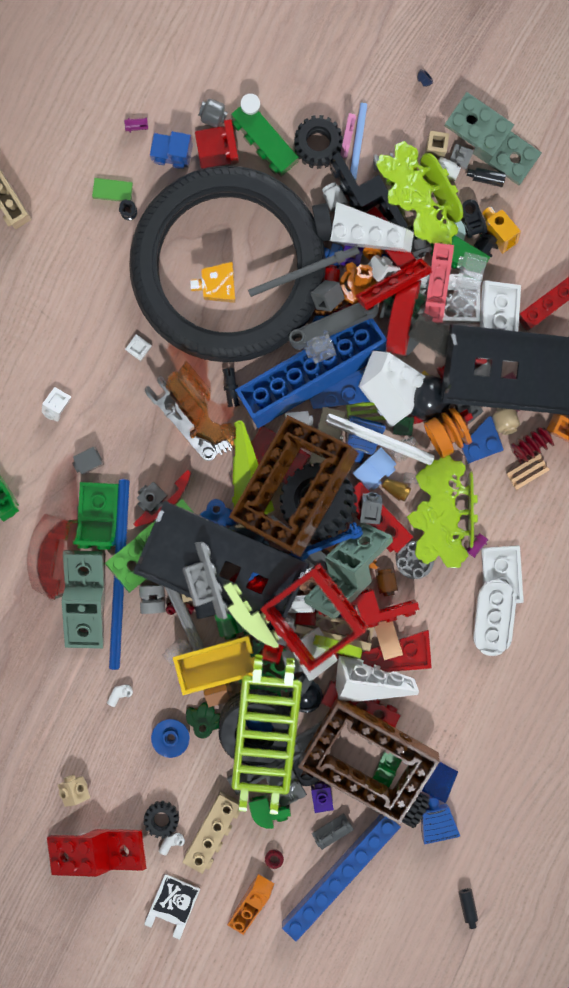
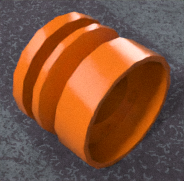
M453 407L448 409L449 416L445 412L441 413L443 423L436 417L424 422L426 433L441 458L454 453L452 443H455L460 449L464 446L463 442L466 445L472 443L466 422Z

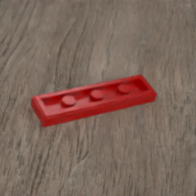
M420 258L356 294V300L365 310H368L431 274L432 269Z

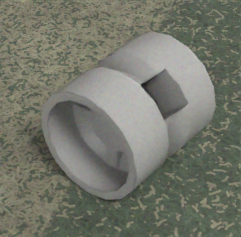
M139 586V597L143 599L140 602L141 614L165 612V601L162 600L164 586ZM149 595H155V599L149 600Z

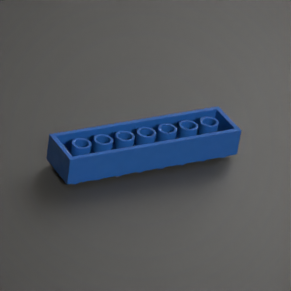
M368 319L316 342L235 390L256 427L260 428L367 366L372 351L386 352L387 338L374 319Z

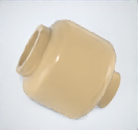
M497 408V412L492 416L497 432L503 433V435L516 432L520 425L516 410Z

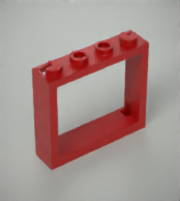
M320 564L261 608V611L266 616L265 619L270 621L275 627L276 634L285 640L288 649L296 654L299 658V663L304 665L309 672L358 638L368 628V625ZM311 577L353 629L351 633L316 658L313 657L274 606Z

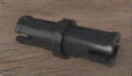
M228 368L222 369L225 382L223 388L226 391L228 408L233 406L232 399L234 407L240 406L238 394L235 390L239 388L236 385L235 368H229L230 376Z

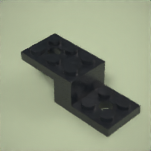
M337 153L332 156V168H330V171L335 179H339L341 183L339 186L344 195H348L351 208L366 212L379 204L378 209L384 217L386 216L390 223L407 229L408 225L397 205L388 203V190L379 175L358 186L341 154Z

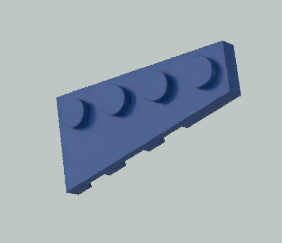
M366 368L356 371L311 397L309 400L312 408L319 409L370 402L359 387Z

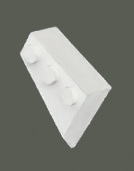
M372 351L359 387L369 401L373 402L378 408V413L387 420V425L393 427L412 412L415 390L421 387L426 376L389 352Z

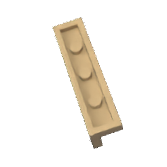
M316 613V617L321 618L316 620V625L325 637L340 641L346 636L340 634L337 629L342 624H347L350 627L345 619L337 617L332 619L329 616L324 617L323 614L319 615V613ZM324 619L330 620L333 625L327 631L322 630L318 624ZM296 624L295 632L306 635L314 627ZM374 627L367 628L369 630L367 641L356 638L349 644L370 651Z

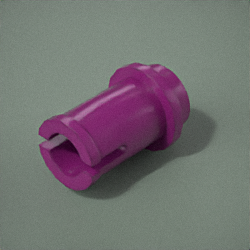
M128 117L127 120H124L125 132L129 131L131 133V131L148 130L147 117L130 119Z
M481 533L475 535L473 548L469 546L466 549L474 558L483 546L487 545L488 539Z

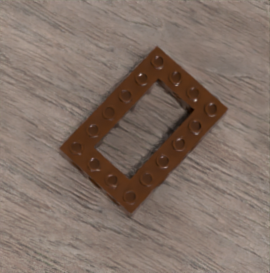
M287 415L229 517L238 524L301 557L359 453L351 445ZM302 447L325 460L321 463V469L317 476L311 481V486L305 497L301 498V504L296 513L289 520V524L293 528L291 530L280 521H275L264 514V511Z
M337 696L301 755L298 768L400 824L440 760L439 752L356 705L339 699ZM346 722L347 729L351 734L361 736L368 740L369 744H375L384 749L385 753H391L408 765L393 789L329 754L336 738L339 739L341 730Z

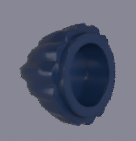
M421 69L417 75L418 82H421L423 87L433 84L432 77L425 70Z

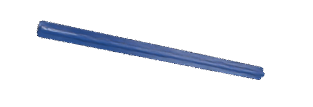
M128 479L119 480L115 554L123 549L127 542L130 485ZM115 576L113 582L109 669L118 670L120 668L124 587Z

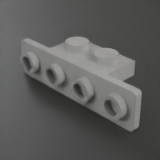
M197 542L195 546L200 562L182 568L194 606H199L212 601L217 618L225 619L227 618L226 612L228 609L226 603L221 598L222 589L215 578L216 569L211 564L209 558L211 555L210 549L204 542Z

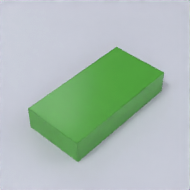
M94 178L92 197L93 199L118 202L131 200L133 182Z

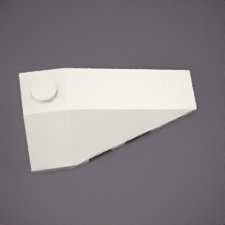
M339 656L336 689L339 699L358 702L418 695L419 693L414 678L394 671L390 673L385 672L377 665H374V667L363 664L364 660L345 656Z

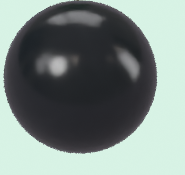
M424 375L426 377L423 379V384L415 390L414 408L411 414L418 419L428 421L434 417L440 418L441 413L447 412L450 404L440 402L443 380L433 375Z

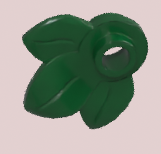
M205 701L199 706L198 710L193 707L187 708V723L193 727L194 734L198 738L205 739L211 735L213 730L219 729L220 714H215L214 706L208 707ZM202 725L206 726V731L200 732L199 727Z

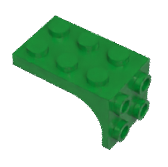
M80 482L78 525L76 537L73 540V544L77 545V548L89 549L92 548V545H95L99 550L111 549V546L116 545L119 484Z

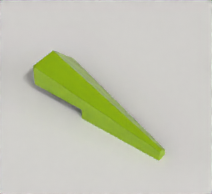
M241 420L234 423L236 427V439H234L236 447L235 456H233L234 497H232V503L234 507L259 465L246 427ZM272 501L268 504L264 514L274 511Z

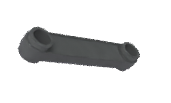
M360 303L354 304L302 328L291 331L289 342L293 348L297 350L303 349L317 341L376 317L379 310L378 305L373 306L371 310H365ZM296 338H302L300 341H294Z

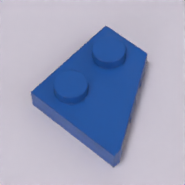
M491 416L487 417L472 433V443L469 445L463 443L464 446L461 448L467 464L504 450Z

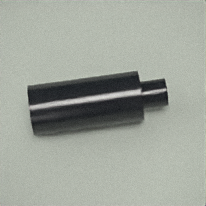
M476 167L475 170L468 169L466 176L472 177V181L503 187L506 174Z
M470 888L462 889L458 893L464 921L468 923L469 929L477 928L478 915L473 892Z

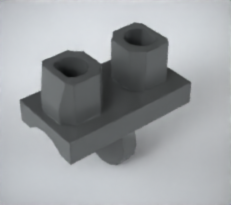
M408 226L407 229L414 233V226ZM414 234L411 253L416 259H420L427 252H431L432 248L427 240H422Z

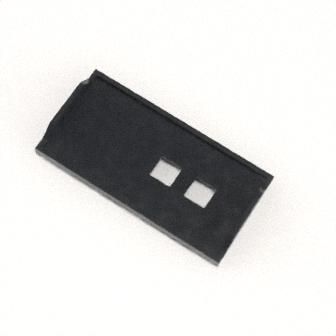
M450 324L440 402L569 415V337ZM476 358L491 359L489 377L474 375ZM503 361L518 362L516 379L501 378Z
M164 501L133 573L191 598L182 568L200 562L195 543L204 542L210 549L211 555L209 558L211 564L216 569L215 578L221 586V598L226 603V606L233 603L224 588L225 584L231 582L232 585L237 584L242 592L239 595L243 602L247 600L252 608V611L249 613L253 614L258 611L259 614H262L261 608L305 575L309 563L168 501ZM225 561L241 567L235 582L219 576ZM252 572L268 578L262 594L246 588ZM300 586L274 605L284 619H286ZM212 601L204 603L214 608ZM228 609V611H227L226 613L229 614V615H232L231 612H230L229 609ZM269 621L267 627L272 631L275 627Z

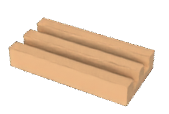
M540 454L536 455L535 458L529 459V462H524L506 473L516 490L549 471ZM538 460V464L513 478L512 475ZM539 467L543 468L542 470L525 479L524 481L520 482L519 484L516 483V481L533 472L534 470L538 469Z

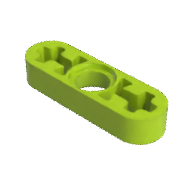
M315 635L313 645L327 650L337 643L338 640ZM348 644L337 653L360 659L363 649Z

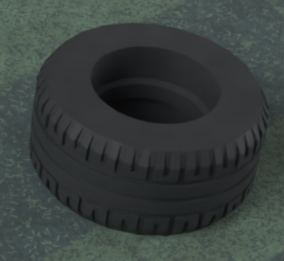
M249 689V694L278 697V695L268 690ZM241 692L236 693L235 696H232L225 703L219 719L218 735L220 744L231 758H234ZM248 702L247 712L291 715L289 707L286 705ZM270 722L274 726L271 732L288 734L289 724ZM244 738L243 747L286 751L287 742ZM242 755V764L263 766L277 760L276 758Z

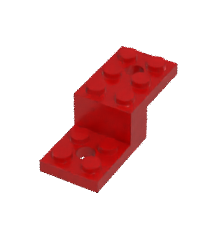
M371 588L363 590L351 602L352 606L356 604L358 614L368 625V628L378 626V622L383 620L386 623L398 620L397 616L405 615V617L413 616L417 610H420L418 602L415 600L379 610L374 591Z
M95 829L84 835H50L47 837L51 875L98 877L110 870L143 871L147 869L142 830ZM124 846L128 848L129 854L125 852ZM64 852L68 854V859H66Z

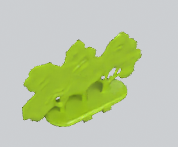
M406 141L396 144L394 158L390 155L381 154L376 163L383 177L394 182V187L388 191V203L400 205L406 211L414 209L417 212L413 223L416 237L433 244L443 243L452 245V237L458 233V227L455 223L460 222L463 218V207L456 194L458 193L456 186H452L447 178L449 175L446 168L442 169L433 154H423L419 165L417 161V148L408 145ZM418 167L420 170L415 171L414 168ZM432 192H433V194H434V196H435L437 202L439 203V205L436 204V203L433 201V199H432V197H431V193H432ZM442 210L441 214L443 216L441 220H438L437 213Z
M450 455L434 460L431 465L427 464L425 469H422L416 475L420 488L427 492L431 498L429 502L422 501L418 505L417 511L410 513L407 518L413 528L424 531L423 536L416 542L415 555L419 560L429 564L435 561L437 556H440L447 568H460L461 563L468 557V552L461 543L464 536H468L469 546L473 548L474 524L478 522V515H474V505L478 503V495H474L473 472L469 473L468 486L464 487L459 478L466 470L465 465L461 461L453 460ZM450 480L455 482L456 487H459V489L451 488L448 482ZM452 492H457L455 496H452ZM460 493L468 495V509L459 510L455 506V499ZM462 515H468L467 531L458 527ZM453 535H459L457 539H453Z

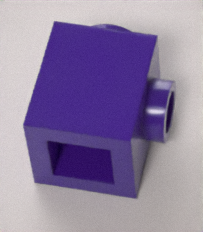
M325 782L314 783V786H311L314 812L320 813L334 810L330 785Z

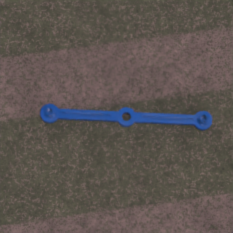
M353 523V526L350 524L348 531L306 547L301 557L294 553H290V555L305 560L310 554L351 538H359L363 534L362 528L357 526L356 523ZM252 572L249 581L259 574Z

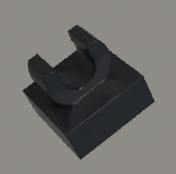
M482 233L473 247L492 258L493 255L490 254V250L492 248L498 249L497 239L493 235Z

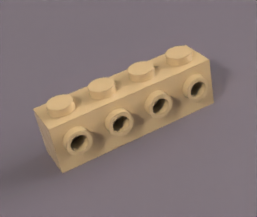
M0 170V209L5 214L3 219L8 226L12 225L15 229H18L32 219Z
M222 791L219 792L186 852L182 863L202 874L205 869H210L214 861L212 859L214 852L218 853L223 845V842H221L223 836H228L232 825H230L233 818L237 819L241 812L239 811V801Z

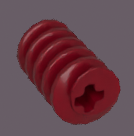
M538 427L536 432H530V437L528 435L523 436V440L518 439L517 445L512 443L510 448L515 458L521 464V459L529 462L528 455L535 458L534 451L542 454L541 447L548 450L547 443L551 446L555 445L549 432L544 427L543 429Z

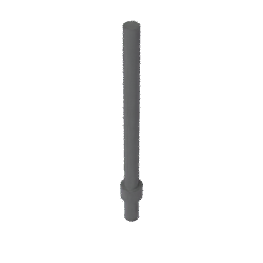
M355 246L343 252L342 250L335 252L331 257L248 290L250 297L334 263L340 264L345 262V259L359 254V250Z

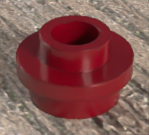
M277 849L269 850L265 855V864L271 869H278L282 866L284 862L283 854ZM277 856L278 860L273 862L271 857Z

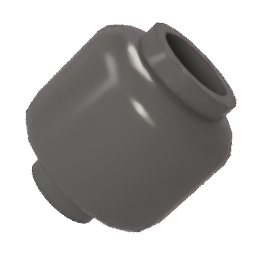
M208 99L206 102H202L198 116L201 117V122L218 127L220 122L224 123L228 112L224 111L225 105L223 103Z

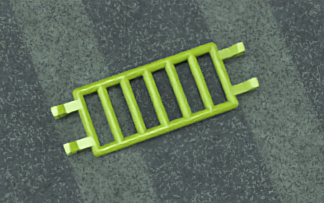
M255 655L253 676L246 675L242 679L231 787L234 790H241L239 811H247L248 791L271 793L270 814L277 815L279 795H286L290 791L302 683L299 680H293L294 658L286 659L285 678L279 679L261 677L263 655ZM250 684L294 688L293 698L249 694ZM248 702L291 706V715L247 712ZM246 720L289 724V732L285 734L245 730ZM244 738L287 742V750L276 751L244 748ZM242 755L285 759L284 769L241 765ZM240 773L283 777L282 786L242 783L240 782Z

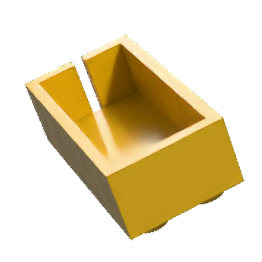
M249 636L173 657L182 695L240 680L246 675L253 676L255 657L251 658L250 656L254 652Z

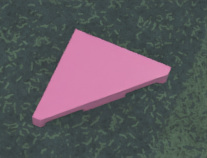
M351 113L348 115L340 152L344 159L348 156L356 120L355 114Z

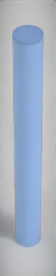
M360 103L350 172L355 180L357 179L368 104Z

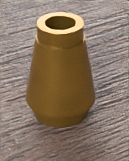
M386 478L382 485V488L394 498L403 502L406 501L412 489L408 487V484Z

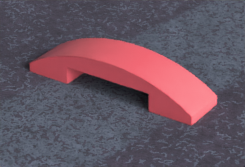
M434 244L431 265L432 273L429 278L423 321L443 323L454 245Z

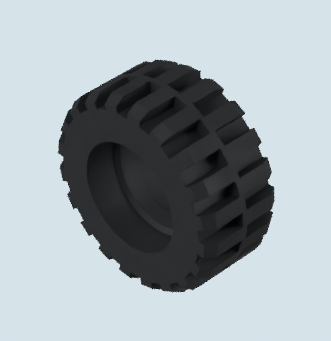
M315 462L313 466L306 464L302 470L296 469L294 471L295 474L292 477L289 475L286 479L288 481L287 485L282 486L281 490L284 493L279 498V501L283 504L280 505V510L288 524L291 516L296 513L300 506L301 498H304L308 492L311 481L315 479L321 469L320 462ZM347 477L344 479L330 507L311 538L312 540H317L318 537L321 540H326L329 535L335 537L338 535L337 532L339 530L344 531L347 528L345 526L347 522H352L353 517L351 515L356 513L357 509L354 505L357 502V496L354 494V486Z

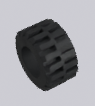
M315 115L311 116L310 120L308 118L304 119V123H300L298 130L295 132V152H297L299 159H302V163L304 165L309 164L310 168H313V166H317V169H321V166L328 167L329 163L332 162V156L340 153L342 148L343 136H341V129L337 128L338 124L335 121L331 122V118L323 119L324 115H319V118H316ZM319 133L325 135L330 144L325 150L315 151L308 146L307 139L311 135Z

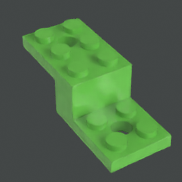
M183 499L175 504L193 512ZM155 521L104 563L128 593L146 580V578L130 571L127 568V562H138Z

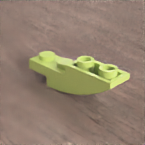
M231 582L225 584L224 588L233 601L227 608L238 623L263 643L274 648L279 647L277 641L280 639L274 629L270 631L267 627L269 621L265 619V614H259L258 611L250 614L249 612L252 611V608L247 600L244 602L241 600L239 595L242 592L237 584L232 585Z

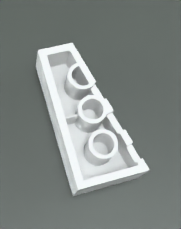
M339 202L336 203L330 241L339 245L411 252L413 232Z

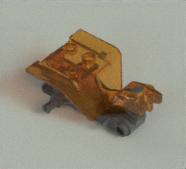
M187 360L179 369V372L174 371L167 377V382L162 376L158 377L157 382L164 390L160 395H156L149 386L145 387L146 395L155 405L161 408L164 415L172 421L204 460H213L218 453L222 455L223 450L226 453L227 447L229 451H231L232 447L235 449L236 427L231 423L220 425L209 418L208 403L211 398V390Z

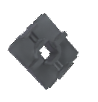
M293 769L289 793L279 795L281 806H287L307 795ZM268 776L265 778L269 785L282 786L283 777Z

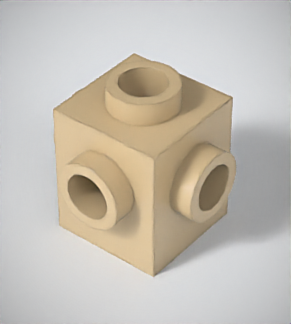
M70 775L64 778V782L58 784L59 795L65 807L75 806L90 799L87 783L83 776L75 777V775Z

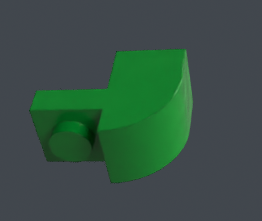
M267 794L248 798L251 816L260 827L273 829L274 820L282 822L288 820V817L291 816L289 805L278 807L277 815L270 814Z

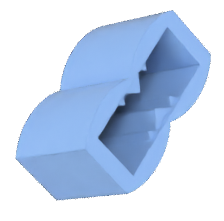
M380 447L353 474L368 490L370 488L374 490L382 483L380 479L384 475L389 477L396 470L394 468L396 463Z

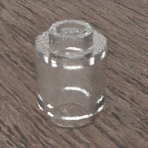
M406 435L400 440V442L415 448L419 445L413 436L409 438ZM390 450L399 463L409 458L406 455Z
M178 638L165 650L166 652L163 656L173 666V657L190 653L192 646L185 638L183 640Z

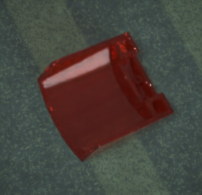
M44 514L35 527L30 539L27 553V570L32 589L49 599L55 600L62 597L64 590L59 589L61 579L53 578L59 540H68L70 524L78 523V519Z

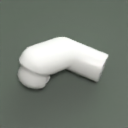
M124 684L115 687L107 704L115 707L119 698L132 696L133 690L131 686Z
M180 833L171 834L169 837L166 836L158 852L167 855L171 846H182L185 843L184 836Z

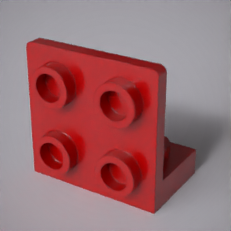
M232 119L224 120V126L195 131L201 169L239 163Z

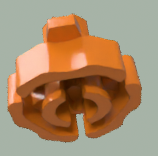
M351 262L346 264V272L341 277L339 284L345 297L344 301L354 305L359 303L355 295L378 283V281L373 277V269L369 265L361 264L357 267ZM345 282H347V288L350 290V292L346 290L344 285Z

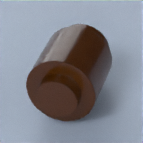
M392 568L378 570L376 579L379 594L383 593L384 597L395 595L394 591H398Z

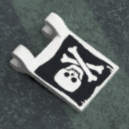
M165 874L144 925L152 927L155 917L176 924L173 937L180 940L200 888Z

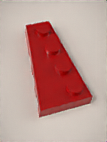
M429 630L398 639L403 653L401 656L384 660L381 648L377 646L371 648L370 651H362L360 658L364 660L363 664L374 667V665L380 666V669L385 672L432 669Z

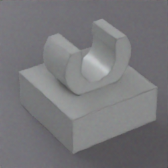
M456 144L450 161L458 163L457 166L466 170L474 150Z

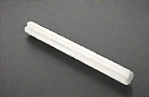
M333 414L327 416L326 424L428 465H431L434 461L433 454Z

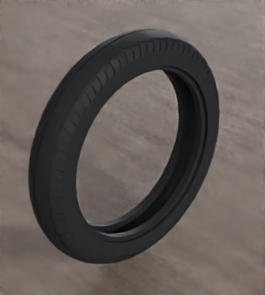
M214 166L191 172L175 180L164 188L148 205L139 220L132 239L129 259L130 279L136 301L143 315L154 330L168 343L189 355L204 360L241 362L273 352L289 341L291 331L304 327L316 308L310 293L325 280L326 267L297 278L283 306L260 325L237 332H217L204 329L181 316L169 303L162 289L159 276V257L164 239L172 225L186 211L202 202L217 198H240L266 208L284 225L294 244L297 270L326 259L323 240L317 235L312 213L300 197L284 183L266 173L251 168Z

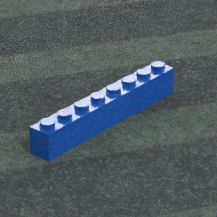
M380 814L282 921V929L297 942L401 828L400 824Z

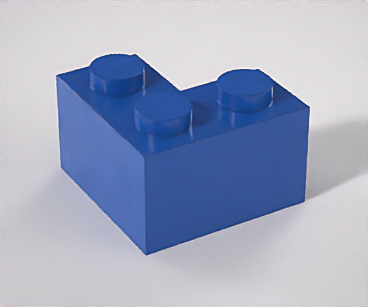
M171 131V136L154 133L150 151L151 160L158 165H165L167 163L173 164L172 166L178 169L189 168L193 148L191 135Z

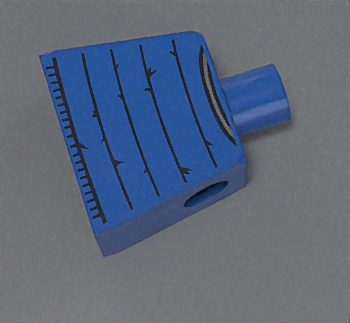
M352 415L348 416V421L380 434H383L386 426L384 423ZM347 432L346 444L351 445L359 453L355 462L362 463L364 453L374 454L378 444Z
M438 795L429 796L428 808H426V812L421 820L424 845L460 837L448 805H440Z

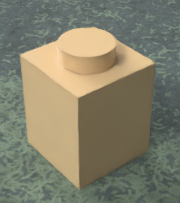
M430 131L425 153H431L436 158H444L447 153L449 133Z

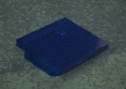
M439 762L421 791L446 803L458 771Z

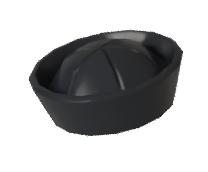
M312 681L305 694L300 698L299 712H313L321 704L322 690L314 681Z

